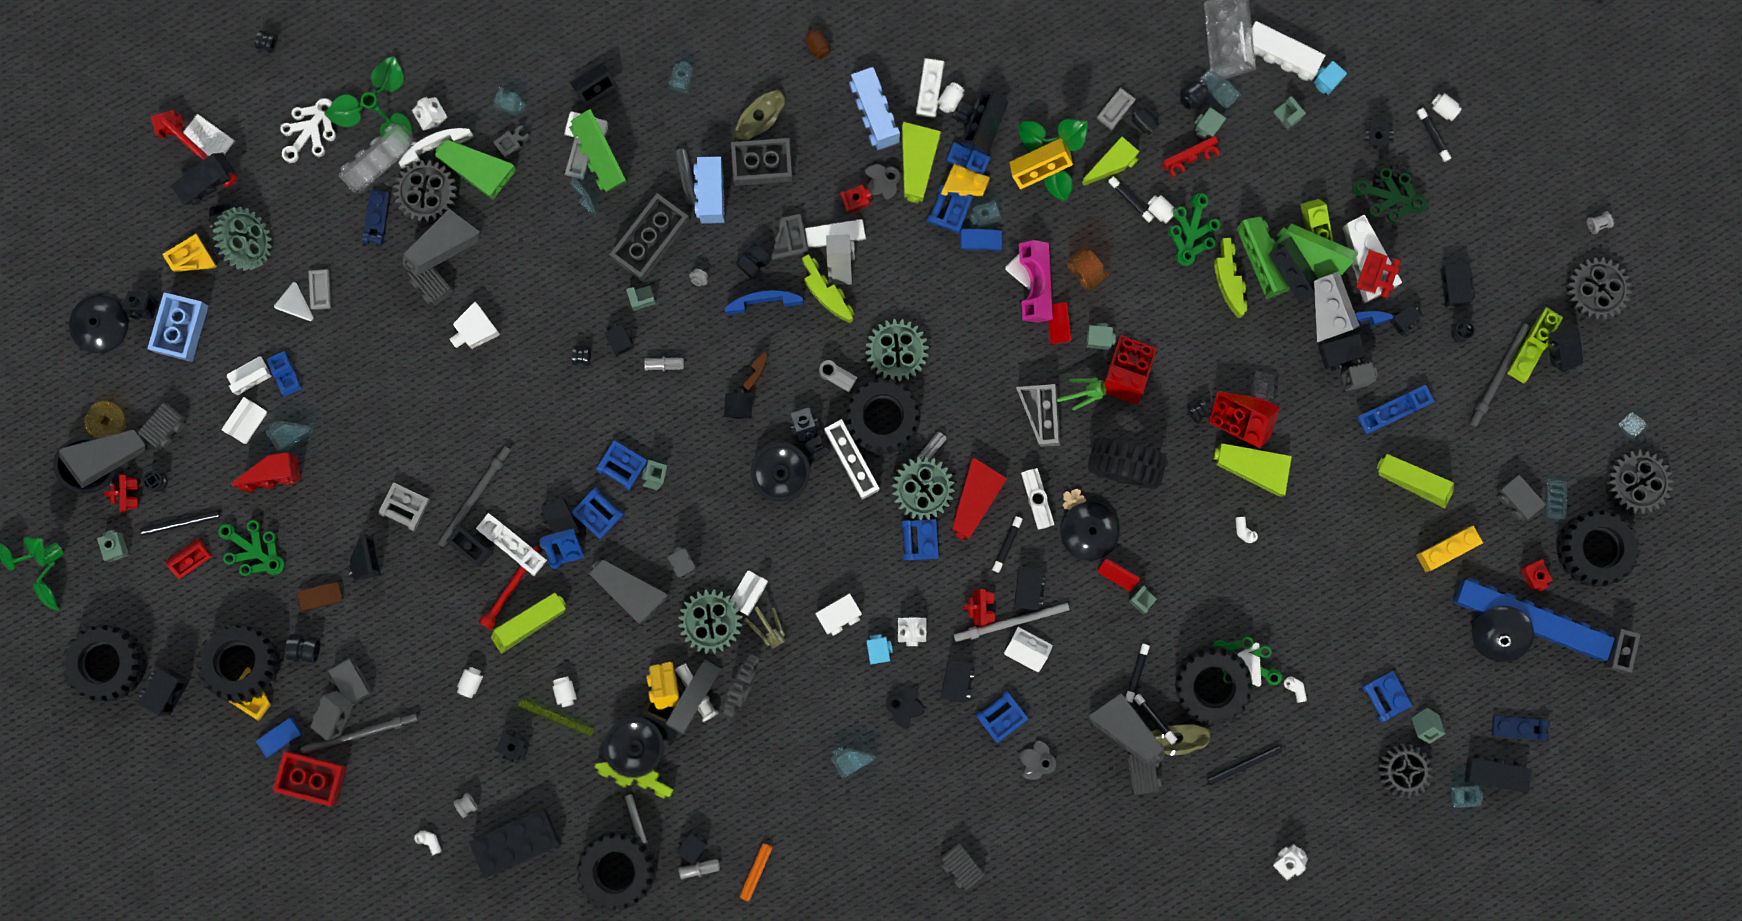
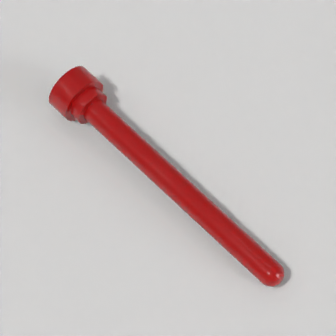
M167 117L161 118V123L202 161L209 157ZM235 174L231 175V179L222 185L227 189L231 187L238 179Z
M538 546L533 547V549L536 552H540V548ZM519 567L490 612L486 613L485 616L482 615L478 621L490 630L493 629L495 626L494 622L496 621L495 617L527 570L524 567Z

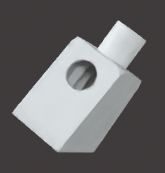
M474 302L454 322L453 325L458 333L451 337L450 341L456 348L466 342L473 349L500 334L480 306Z

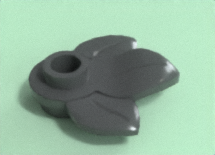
M875 164L865 170V173L871 178L867 188L870 189L872 195L882 193L883 197L889 200L896 194V184L901 178L900 171L896 167L889 166L885 168L880 164ZM890 173L895 176L892 180L887 177Z
M1036 740L1034 749H1025L1019 752L1021 762L1027 766L1022 774L1026 779H1039L1043 774L1053 773L1057 767L1056 759L1050 755L1049 747L1044 742ZM1045 760H1048L1050 763L1048 768L1043 766Z

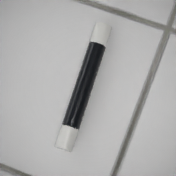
M1425 109L1418 110L1417 113L1444 162L1450 160L1451 156Z
M1114 176L1108 181L1148 222L1154 218Z
M1015 517L992 568L993 571L1000 572L1022 523V518Z
M1142 644L1125 698L1128 702H1133L1150 647L1149 645Z
M1140 694L1134 697L1136 703L1171 744L1176 742L1177 738Z

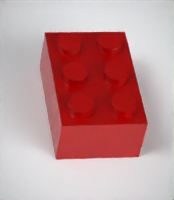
M287 751L283 753L273 791L327 806H336L348 766Z

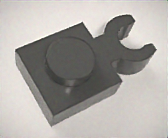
M522 125L515 129L513 135L508 131L493 142L505 159L521 148L519 142L529 140L530 136L528 133L525 136H520V132L524 130Z

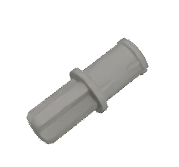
M665 356L662 358H645V371L663 370L665 372V370L684 368L683 358H665Z
M717 859L701 863L696 861V864L680 866L679 874L681 879L693 876L702 877L703 874L719 871L720 865Z

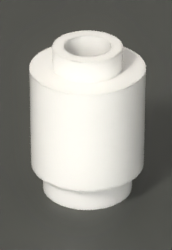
M956 83L948 85L938 100L939 108L947 113L950 111L954 112L964 96V89Z
M1445 93L1442 96L1438 94L1432 102L1434 105L1432 109L1446 120L1450 119L1453 121L1462 110L1459 104Z
M1155 195L1148 202L1150 206L1148 210L1161 222L1167 223L1173 217L1175 207L1162 195L1159 197Z
M472 667L469 670L464 669L457 686V693L472 698L473 694H476L483 678L480 675L481 671Z
M569 677L554 680V686L552 687L557 705L562 704V707L573 705V701L577 698Z

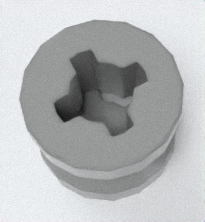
M469 793L464 794L463 798L453 801L457 811L463 818L468 816L469 812L478 809Z

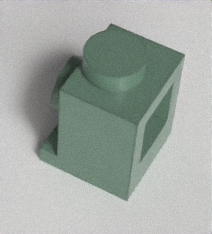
M648 460L641 479H644L643 486L658 490L664 482L667 465Z

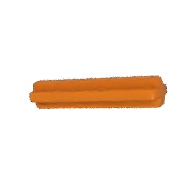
M766 843L762 844L740 894L741 899L745 901L750 900L770 855L772 846Z

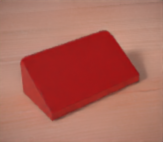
M1067 302L1053 304V320L1048 321L1050 344L1069 343L1071 341Z
M198 538L167 559L166 565L178 579H181L212 556L200 538Z
M1104 559L1097 573L1128 591H1132L1140 580V577L1109 559Z

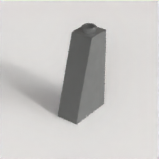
M448 209L403 254V265L408 271L420 275L475 245L479 241L480 231Z
M130 430L62 448L59 450V457L81 488H84L144 453L146 441L135 430Z
M598 560L590 568L592 571L589 574L640 625L669 597L666 593L605 560L601 562Z
M1122 693L1089 715L1095 727L1146 765H1156L1163 760V756H1165L1164 749Z

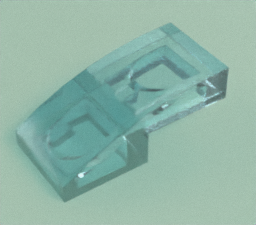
M1210 68L1198 80V82H1203L1208 87V94L1213 95L1225 109L1241 95L1213 68Z
M574 177L569 184L582 196L578 200L579 204L595 218L597 213L590 196Z

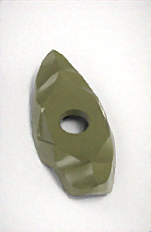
M775 90L755 99L740 116L733 133L734 139L747 141L768 130L777 120L778 114L785 104L782 92ZM758 109L764 114L763 119L760 121H756L753 117L754 111Z
M1188 724L1167 726L1173 734L1176 732L1182 734V740L1173 744L1166 739L1159 729L1151 732L1167 755H1183L1204 748L1208 745L1211 737L1209 729Z

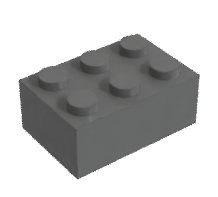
M789 138L731 142L735 186L793 182Z

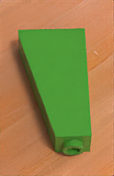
M449 140L439 144L436 149L435 156L441 162L492 200L516 172L514 165Z
M1292 223L1287 229L1283 227L1277 234L1279 239L1275 243L1277 244L1292 237L1318 279L1337 271L1342 275L1358 255L1356 251Z

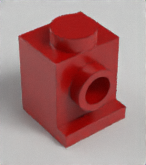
M174 110L151 116L155 135L160 139H164L165 134L168 136L174 135L161 123L162 117H167L180 130L185 126L182 116L178 115Z
M863 185L840 193L845 208L849 213L872 205L870 200L873 198L871 191ZM859 194V199L855 201L854 196Z
M1543 559L1536 560L1520 569L1531 590H1544L1550 586L1548 583L1553 581ZM1538 572L1540 573V575H1541V577H1542L1541 580L1537 578V573H1538Z

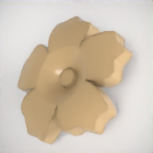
M1075 489L1071 493L1066 491L1063 494V500L1066 501L1063 503L1064 509L1070 510L1075 505L1086 502L1084 496H1080L1081 490Z

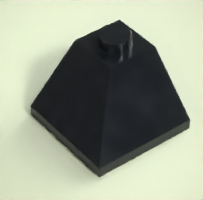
M366 534L360 535L350 558L348 571L353 580L359 581L381 576L374 539Z
M649 699L642 711V717L658 728L664 740L674 743L679 732L667 726L666 723L676 706H668L658 710L655 703H651Z

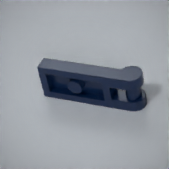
M370 190L362 243L369 244L374 242L376 245H383L390 192ZM371 230H378L377 234L372 235Z
M1493 716L1492 736L1549 741L1547 727L1550 726V721ZM1534 726H1539V734H1534Z

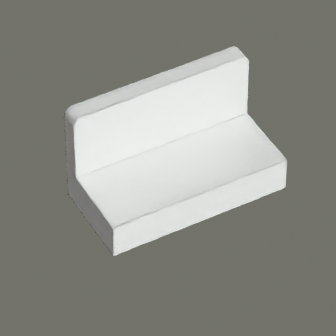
M260 356L227 374V378L231 383L229 387L232 393L240 395L272 377L263 358Z
M243 397L221 430L247 444L267 415V411Z
M747 571L729 603L736 601L737 603L734 608H740L742 613L749 616L768 581L751 571Z
M1018 627L1004 654L1039 672L1047 660L1053 645Z

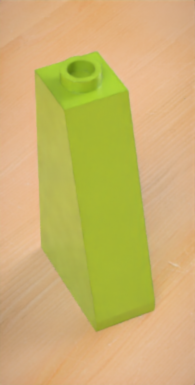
M903 122L904 197L913 203L923 202L941 131Z
M1220 444L1218 448H1215L1213 459L1216 460L1217 466L1277 496L1282 497L1286 494L1292 456L1228 444Z
M1388 454L1385 459L1381 458L1378 463L1379 476L1446 508L1454 492L1453 482Z
M553 593L496 628L492 633L491 639L500 653H504L563 614L566 610L565 601L561 596Z

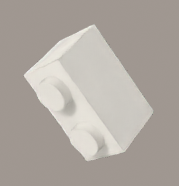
M850 594L815 613L827 635L831 633L833 636L843 630L842 626L849 623L851 626L860 621L859 616L862 615Z

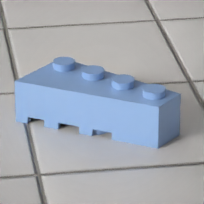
M871 67L851 74L852 81L849 82L852 93L856 92L858 96L856 104L859 111L863 110L865 115L862 117L865 128L869 127L870 129L869 139L872 146L876 145L877 150L899 143L900 132L898 127L895 128L892 112L888 113V103L885 96L881 94L882 88L874 68Z

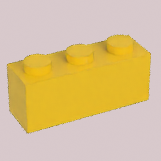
M1060 138L1009 162L1012 176L1021 190L1072 166L1073 162L1066 144H1063V139Z
M1470 526L1416 554L1425 572H1428L1479 546L1483 542L1474 526Z

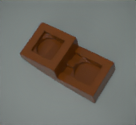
M765 352L751 364V368L755 372L743 384V388L747 392L754 388L764 372L768 359Z
M338 582L296 592L301 611L342 602Z

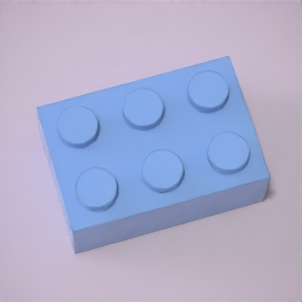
M697 157V163H694V175L696 180H698V183H694V192L696 199H698V202H695V214L697 218H700L701 223H725L723 164L721 157Z
M164 292L147 349L158 354L193 362L209 306L201 301Z

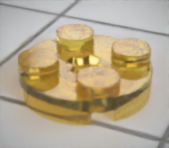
M100 401L90 407L88 414L85 415L84 425L90 435L100 439L123 433L126 425V416L118 405L108 401ZM104 416L110 419V422L107 426H105V424H101V421L104 420Z

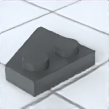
M801 214L781 218L774 251L771 255L772 260L809 253Z

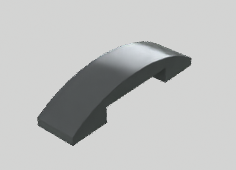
M704 660L666 723L667 726L684 734L699 706L721 673V668Z

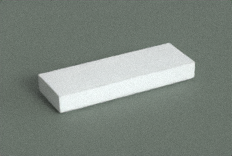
M925 58L916 112L917 116L935 118L944 61Z
M862 219L805 228L808 249L826 246V235L850 234V240L859 241L866 239Z

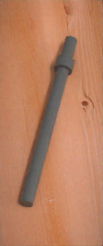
M1523 323L1484 398L1476 406V412L1470 422L1471 426L1477 427L1482 416L1486 415L1490 401L1530 329L1528 324Z
M504 446L497 458L491 461L490 468L439 540L438 544L445 547L448 543L446 540L461 524L497 470L500 471L511 449Z
M417 713L404 717L397 716L392 718L391 721L343 734L329 741L323 740L301 747V752L304 755L392 728L399 729L404 727L405 724L419 721Z

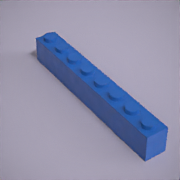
M1468 578L1467 580L1460 581L1453 600L1454 604L1480 614L1497 606L1517 608L1524 612L1532 622L1534 635L1599 661L1608 660L1615 638L1609 636V632L1600 629L1597 631L1592 630L1589 624L1583 622L1577 624L1572 622L1571 617L1560 615L1559 617L1554 615V611L1548 608H1536L1533 602L1527 600L1521 602L1516 600L1515 595L1509 593L1503 595L1498 593V589L1486 585L1485 588L1480 586L1477 580Z

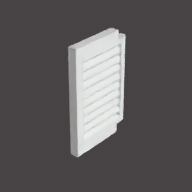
M198 114L183 132L208 156L221 152L225 155L235 142Z

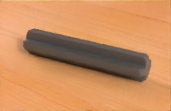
M678 149L675 153L686 203L694 205L697 199L687 152L685 149Z

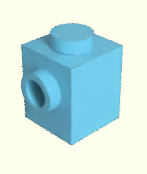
M1332 61L1327 68L1322 67L1316 73L1317 79L1314 83L1320 92L1329 95L1347 73Z
M882 634L870 636V640H867L870 665L890 661L889 653H893L891 641H887L886 637L882 638Z

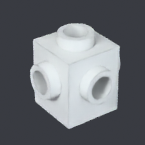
M436 97L420 99L412 110L423 130L436 128L447 118Z
M898 618V642H906V646H918V642H926V618Z
M1293 844L1289 848L1287 846L1278 853L1279 856L1273 865L1288 880L1295 874L1297 876L1306 869L1305 865L1308 859L1305 852Z

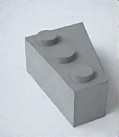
M850 234L826 235L829 285L852 284L851 260H855L854 240H850Z
M1339 271L1314 280L1317 342L1357 328L1359 323Z
M1051 384L1016 387L1039 445L1041 447L1060 446L1058 402L1056 401L1058 398L1057 386Z

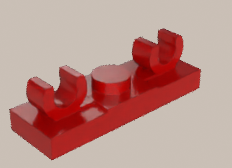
M1214 136L1164 160L1161 166L1164 171L1170 169L1169 174L1174 178L1176 176L1175 168L1184 173L1185 168L1181 163L1187 161L1190 164L1196 161L1203 152L1206 161L1210 160L1208 152H1213L1217 157L1219 150L1215 146L1218 140Z

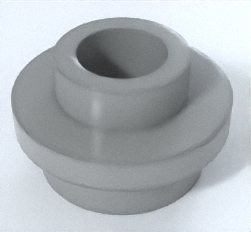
M695 269L689 275L691 282L697 286L708 283V274L700 269Z

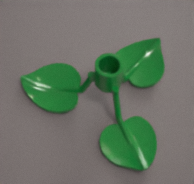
M390 57L382 61L373 70L371 75L372 85L376 88H381L380 90L363 94L360 107H358V101L353 96H339L324 114L330 121L339 126L353 127L361 121L359 111L363 107L370 111L376 110L387 121L380 127L381 138L389 145L408 146L413 136L410 121L400 113L393 114L389 119L378 108L380 101L376 95L383 93L385 89L388 92L397 91L404 82V75L396 58Z
M1065 119L1058 126L1059 136L1051 139H1044L1046 136L1045 129L1034 121L1021 122L1018 130L1022 143L1031 151L1043 147V143H1050L1061 138L1063 139V144H1066L1071 152L1083 147L1087 136L1088 121ZM1061 170L1044 178L1047 190L1054 197L1063 201L1068 200L1073 183L1066 171Z
M25 537L23 541L29 555L13 558L9 549L0 543V561L11 571L15 569L14 563L32 557L41 567H44L46 563L48 564L36 582L33 583V588L38 599L45 606L53 610H60L57 607L51 590L42 582V578L55 565L54 561L64 555L61 547L54 542L44 548L43 538Z

